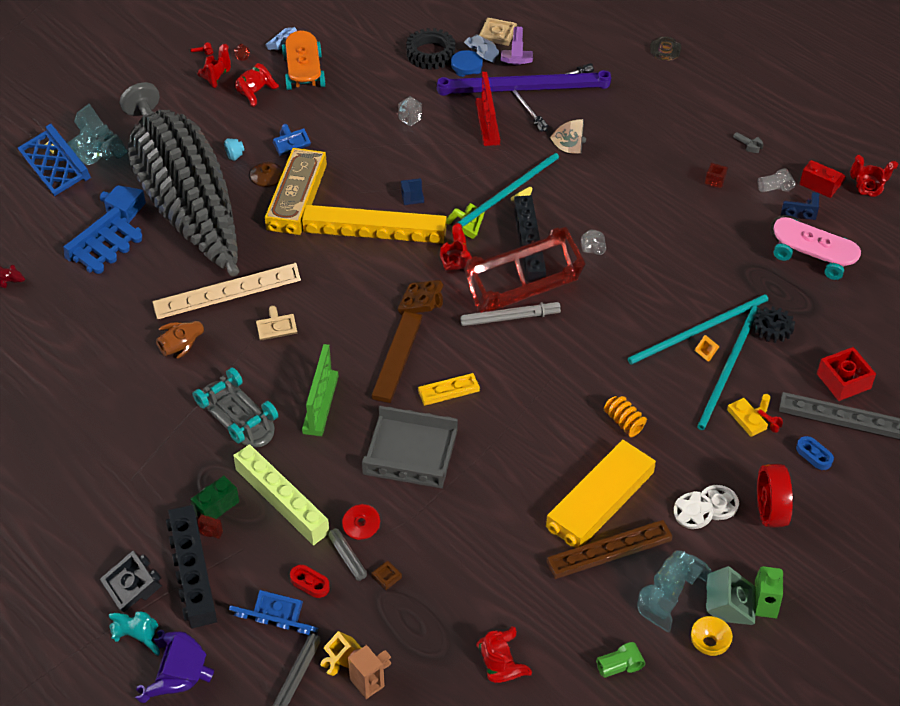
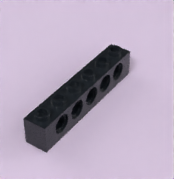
M532 195L514 196V216L526 286H545L546 268Z
M189 505L168 510L170 519H166L168 532L172 531L173 536H169L171 549H176V553L172 554L174 566H179L180 570L176 571L178 584L183 586V589L179 590L181 603L186 602V607L182 608L185 621H190L191 629L217 623L194 506Z

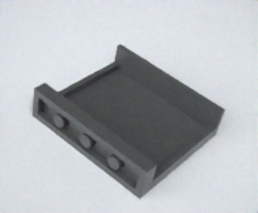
M379 406V419L368 454L364 456L362 461L363 475L443 488L458 431V419Z

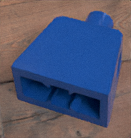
M118 185L111 193L103 191L100 195V201L104 202L106 212H109L116 206L121 210V218L125 217L128 219V224L146 203L144 191Z

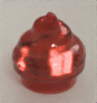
M240 43L235 47L234 55L238 60H246L249 57L250 50L247 46Z

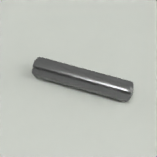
M334 528L330 530V540L356 580L361 581L367 577L365 568L339 529Z

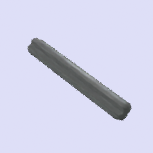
M313 633L309 635L273 706H288L321 642L320 636Z

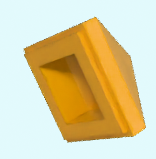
M704 335L694 351L709 362L720 346L707 335Z

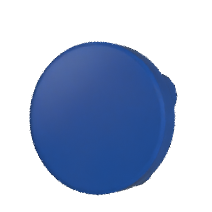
M464 50L452 56L451 67L457 72L458 76L463 77L466 74L481 73L483 58L476 52Z

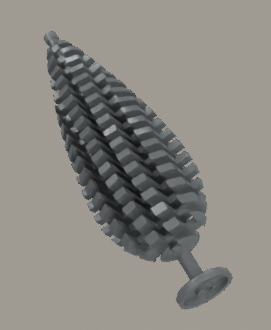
M144 82L132 85L121 95L119 103L121 109L127 115H143L138 125H134L128 142L130 166H133L134 174H137V180L139 183L142 182L143 189L150 196V200L155 203V207L159 209L163 217L187 241L191 238V242L194 245H199V250L209 260L223 269L226 267L230 276H236L239 274V268L235 265L238 261L236 234H234L235 225L233 224L232 208L226 182L223 179L220 164L217 162V157L213 153L212 147L209 145L203 132L200 131L201 128L185 115H174L175 112L170 110H159L155 113L152 111L160 98L159 90L154 84Z

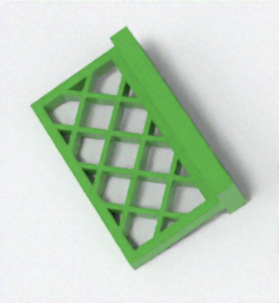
M323 344L306 404L307 414L302 432L307 435H323L339 376L338 371L331 369L330 347L327 344Z

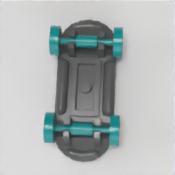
M233 367L226 371L227 380L222 376L220 381L213 382L203 388V390L197 389L192 393L196 403L202 409L206 408L228 430L236 443H242L246 446L250 444L253 448L268 444L272 440L275 431L273 421L278 418L276 408L271 402L266 401L261 405V409L238 387L243 381L238 371Z

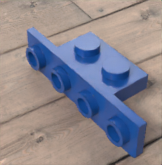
M260 590L254 611L231 605L229 607V610L235 612L234 616L247 619L248 615L256 617V622L268 624V621L277 622L276 627L289 630V626L297 627V632L310 635V631H318V628L298 623L303 601Z

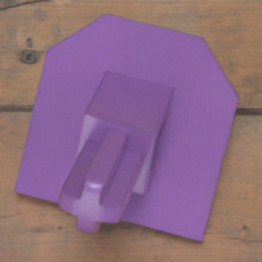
M517 26L513 28L512 50H501V61L512 63V65L533 62V51H523L522 27Z

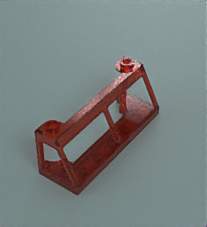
M567 227L551 230L550 235L546 239L486 260L477 256L472 257L467 261L464 270L476 308L479 313L499 309L576 281L585 266V262ZM566 239L577 257V260H574L573 263H571L567 250ZM561 244L568 266L564 267L560 273L526 284L519 259ZM515 261L522 286L501 294L498 291L492 292V290L486 292L478 273ZM472 275L482 293L480 302L471 278Z

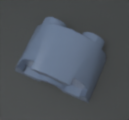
M479 35L472 38L468 37L464 42L470 48H476V53L492 63L495 62L496 57L499 55L496 45Z

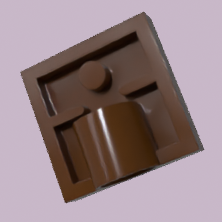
M434 280L409 284L397 309L400 315H403L404 311L420 313L432 311L433 308H440L443 305V296L441 294L443 288L442 281Z

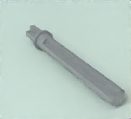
M541 302L540 305L462 315L461 324L462 326L534 316L545 317L548 314L561 313L560 303L543 304Z

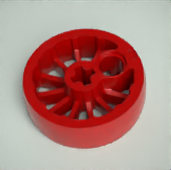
M782 464L762 465L759 469L757 502L760 518L765 527H785L791 521L793 508L792 484L788 469Z

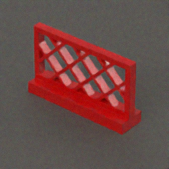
M486 71L482 72L481 98H476L478 119L483 145H500V135Z

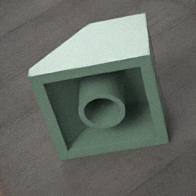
M729 566L707 574V612L713 617L722 619L724 622L747 625L755 624V586Z

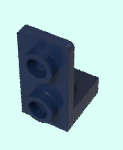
M812 192L811 198L807 199L806 203L784 201L781 216L816 220L819 210V193Z

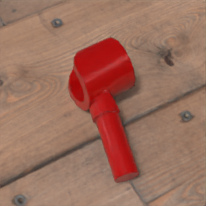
M206 42L203 47L191 48V52L204 51L206 55L213 54V49L209 42Z
M761 409L758 410L757 413L771 423L770 430L777 433L779 427L781 428L783 425V420L780 417H771Z

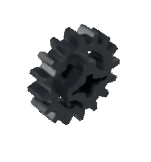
M772 306L771 310H769L767 307H764V311L758 310V314H755L753 327L755 328V333H760V338L766 337V341L773 339L774 343H776L777 339H779L781 342H784L785 338L789 339L790 335H793L795 321H792L793 316H788V311L782 312V308L775 310L774 306Z

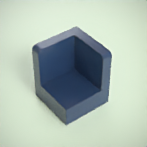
M421 178L401 181V195L404 205L424 203Z

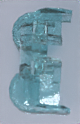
M90 104L77 112L74 122L80 129V134L67 144L84 164H94L101 157L105 160L110 159L112 156L120 159L128 153L118 135H114L108 126L102 123Z
M674 551L664 561L661 569L654 576L655 585L645 586L640 591L637 601V608L640 614L669 633L673 621L670 612L677 604L678 597L684 588L685 580L693 584L699 577L707 582V574L711 573L712 570L704 561L696 556L683 551Z

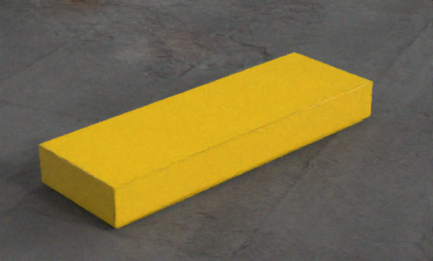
M474 373L418 387V392L424 406L480 391Z

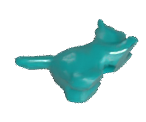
M136 612L132 618L121 613L109 614V618L114 621L109 625L112 634L111 639L115 638V642H118L122 636L128 635L143 642L156 656L160 655L158 646L152 642L158 623L146 612Z

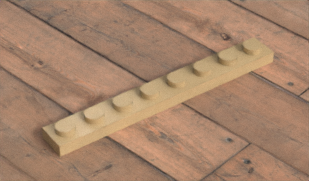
M293 263L152 301L157 319L301 281L297 264Z

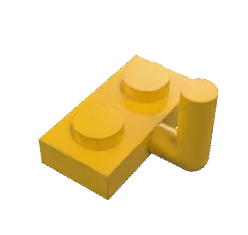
M764 394L760 407L756 409L745 398L735 401L727 407V411L750 437L766 430L768 424L757 412L759 409L765 413L767 412L770 395Z

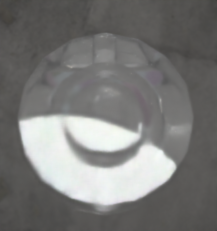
M589 230L581 237L583 252L602 255L606 251L605 237L602 232Z

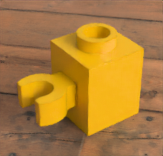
M338 631L324 647L330 657L324 658L320 665L328 668L331 664L330 669L326 673L334 676L339 670V665L349 668L348 657L354 650L361 649V647L353 637Z

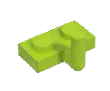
M470 203L465 213L456 208L447 217L446 223L448 225L452 224L457 217L463 219L478 207ZM485 212L462 227L465 235L472 239L476 237Z

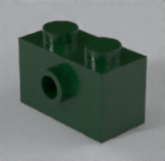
M225 476L206 486L200 493L191 498L196 516L206 526L239 503L237 487Z

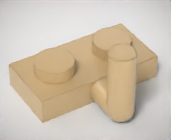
M270 306L269 316L271 318L256 321L260 341L297 334L294 314L278 317L275 306Z

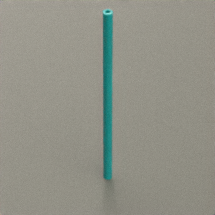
M554 153L457 223L464 227L556 161L559 155Z
M764 294L628 357V362L632 365L751 309L752 306H758L767 302L768 297Z
M752 306L697 425L699 430H704L751 329L755 314L758 313L759 308L757 306Z

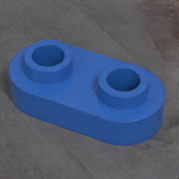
M804 436L798 440L797 452L814 467L820 470H827L832 466L834 460L832 453L814 438Z

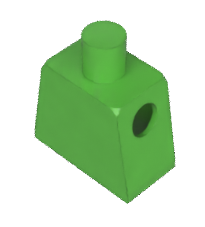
M760 567L755 579V616L777 618L783 597V570ZM772 597L770 603L766 602L765 598Z

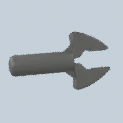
M738 132L733 136L734 139L747 145L746 151L759 153V150L763 149V142L759 137L751 140Z

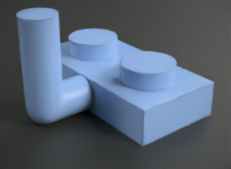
M292 27L282 30L265 44L268 50H280L282 44H285L287 37L297 31L296 28Z

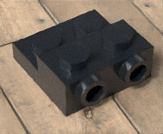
M134 550L100 578L118 608L123 612L128 610L140 598L146 600L162 587L159 582L161 576L155 569L151 570L149 568L151 561L144 554L139 555Z

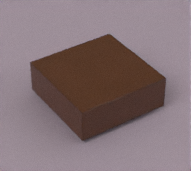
M388 560L371 573L372 578L385 590L402 578V573Z

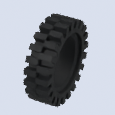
M427 28V31L420 29V33L415 31L406 41L408 60L411 61V64H415L416 67L421 65L422 69H425L426 66H428V70H432L433 66L435 69H439V65L443 68L445 64H450L451 58L455 54V39L447 31L443 33L442 29L437 31V28H433V31H430V28ZM424 44H438L445 48L443 51L434 54L423 53L417 50L419 46Z

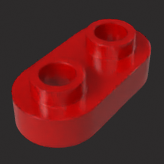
M297 565L290 571L291 583L312 597L322 598L329 593L330 585L328 578L306 565Z

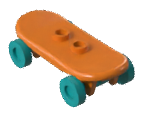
M300 30L291 33L287 37L285 44H282L283 58L287 60L288 74H285L287 90H292L291 83H296V87H299V82L300 84L311 83V81L312 86H316L315 81H320V87H325L324 71L320 69L319 58L322 57L320 41L317 42L315 36L307 31Z

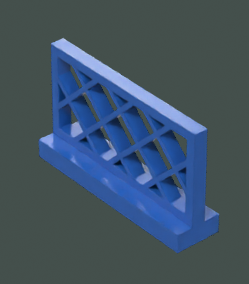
M49 124L45 127L46 131L18 147V150L51 193L56 196L82 179L87 181L91 176L86 166L54 126ZM47 137L49 139L48 145L40 144V141ZM34 148L33 154L25 153V150ZM38 148L46 149L45 155L37 154ZM50 150H58L57 156H49ZM35 159H43L42 165H35ZM47 160H55L54 166H46ZM59 161H66V168L58 167ZM44 170H52L51 177L43 176ZM56 171L64 172L63 178L55 177ZM68 172L77 174L72 179L67 178ZM53 181L62 182L61 186L54 190L52 187Z

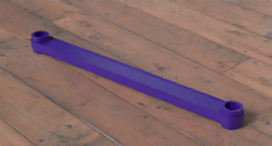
M605 70L599 73L488 77L491 92L586 87L605 89L611 84V74ZM442 77L438 79L437 91L442 96L449 93L481 92L482 78L448 79Z

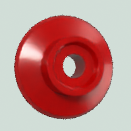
M355 505L345 513L342 522L343 529L353 539L370 538L377 532L380 526V516L369 505ZM358 519H364L362 522H358Z

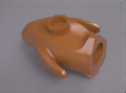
M199 321L166 324L159 328V330H168L156 339V344L164 356L181 351L176 357L179 359L190 351L196 338L204 332V327Z

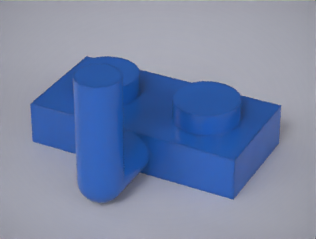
M287 124L282 125L280 137L273 139L279 156L290 153L292 148L301 149L311 144L304 128L291 133Z

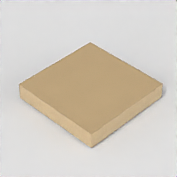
M487 18L479 36L493 43L509 46L513 37V28L517 27V23Z

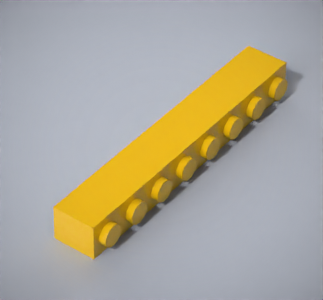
M306 205L302 219L303 232L443 244L446 234V216Z

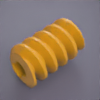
M614 396L606 402L604 406L605 413L616 424H619V427L624 429V432L629 434L630 438L636 436L643 429L647 418L641 417L642 413L636 412V407H631V402H626L625 396L619 398Z

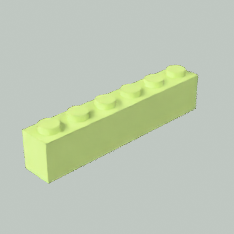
M250 444L233 455L236 470L312 545H315L329 534L328 519Z

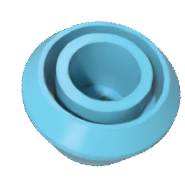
M229 138L224 141L225 151L229 160L235 161L242 156V151H244L242 141L239 142L238 139Z

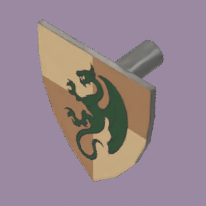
M573 120L561 125L550 137L553 143L564 152L581 153L582 143L586 142V138L583 137L584 120Z

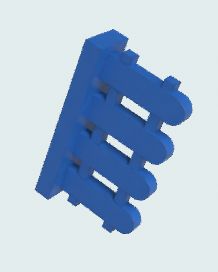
M115 206L63 247L65 259L69 262L73 260L76 263L80 261L87 267L86 269L89 273L93 271L96 274H100L104 271V261L108 263H115L117 261V254L115 252L119 250L122 253H127L130 250L128 243L130 240L135 243L142 241L141 229L139 227L135 229L127 223L128 219L125 217L121 218V210ZM118 230L126 237L121 238L115 232ZM106 241L113 247L109 249L102 242ZM93 251L100 257L96 259L89 252Z

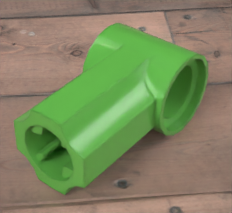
M634 642L626 643L618 651L598 657L596 660L598 670L604 678L626 670L629 673L636 672L645 666V661Z

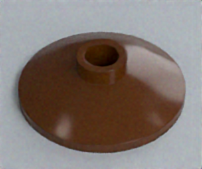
M260 163L250 171V179L255 185L261 187L274 186L279 183L283 169L275 163Z

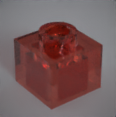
M711 163L706 175L705 184L722 188L728 167Z

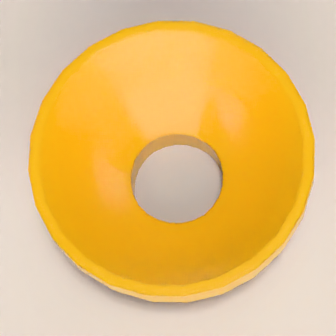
M702 617L692 627V643L697 650L706 655H720L729 648L733 636L730 627L726 622L717 617ZM706 637H711L716 641V645L707 646L703 640Z

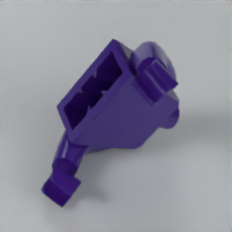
M159 630L157 632L159 638H153V641L159 648L166 646L155 680L156 682L147 686V689L143 685L137 686L136 690L142 694L135 696V698L140 703H145L150 697L187 691L199 679L209 683L214 669L203 665L206 653L202 650L199 643L185 632H167L165 634L163 630Z

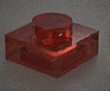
M201 514L198 519L200 533L207 537L220 539L223 533L221 520Z

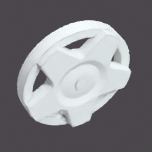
M712 485L702 491L704 495L708 493L709 499L713 504V520L728 519L736 514L739 499L730 488L722 485ZM717 490L724 491L726 493L720 494ZM732 500L735 502V507L730 503Z
M695 491L678 498L674 506V515L677 522L688 529L704 527L711 521L714 513L711 500L706 495ZM678 508L682 511V512L679 514V516H678ZM709 512L708 517L704 520L703 515ZM692 520L695 524H689L686 522Z

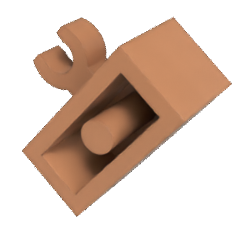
M367 645L361 649L354 650L348 657L350 680L366 699L385 687L384 669L391 665L389 660L391 656L386 650L376 656Z

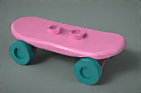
M783 217L776 220L774 224V234L779 240V244L775 246L773 252L777 259L782 261L789 260L792 256L793 248L820 260L828 261L830 263L825 268V275L830 279L838 280L842 278L844 273L843 267L854 264L861 256L859 246L853 241L801 223L795 219Z

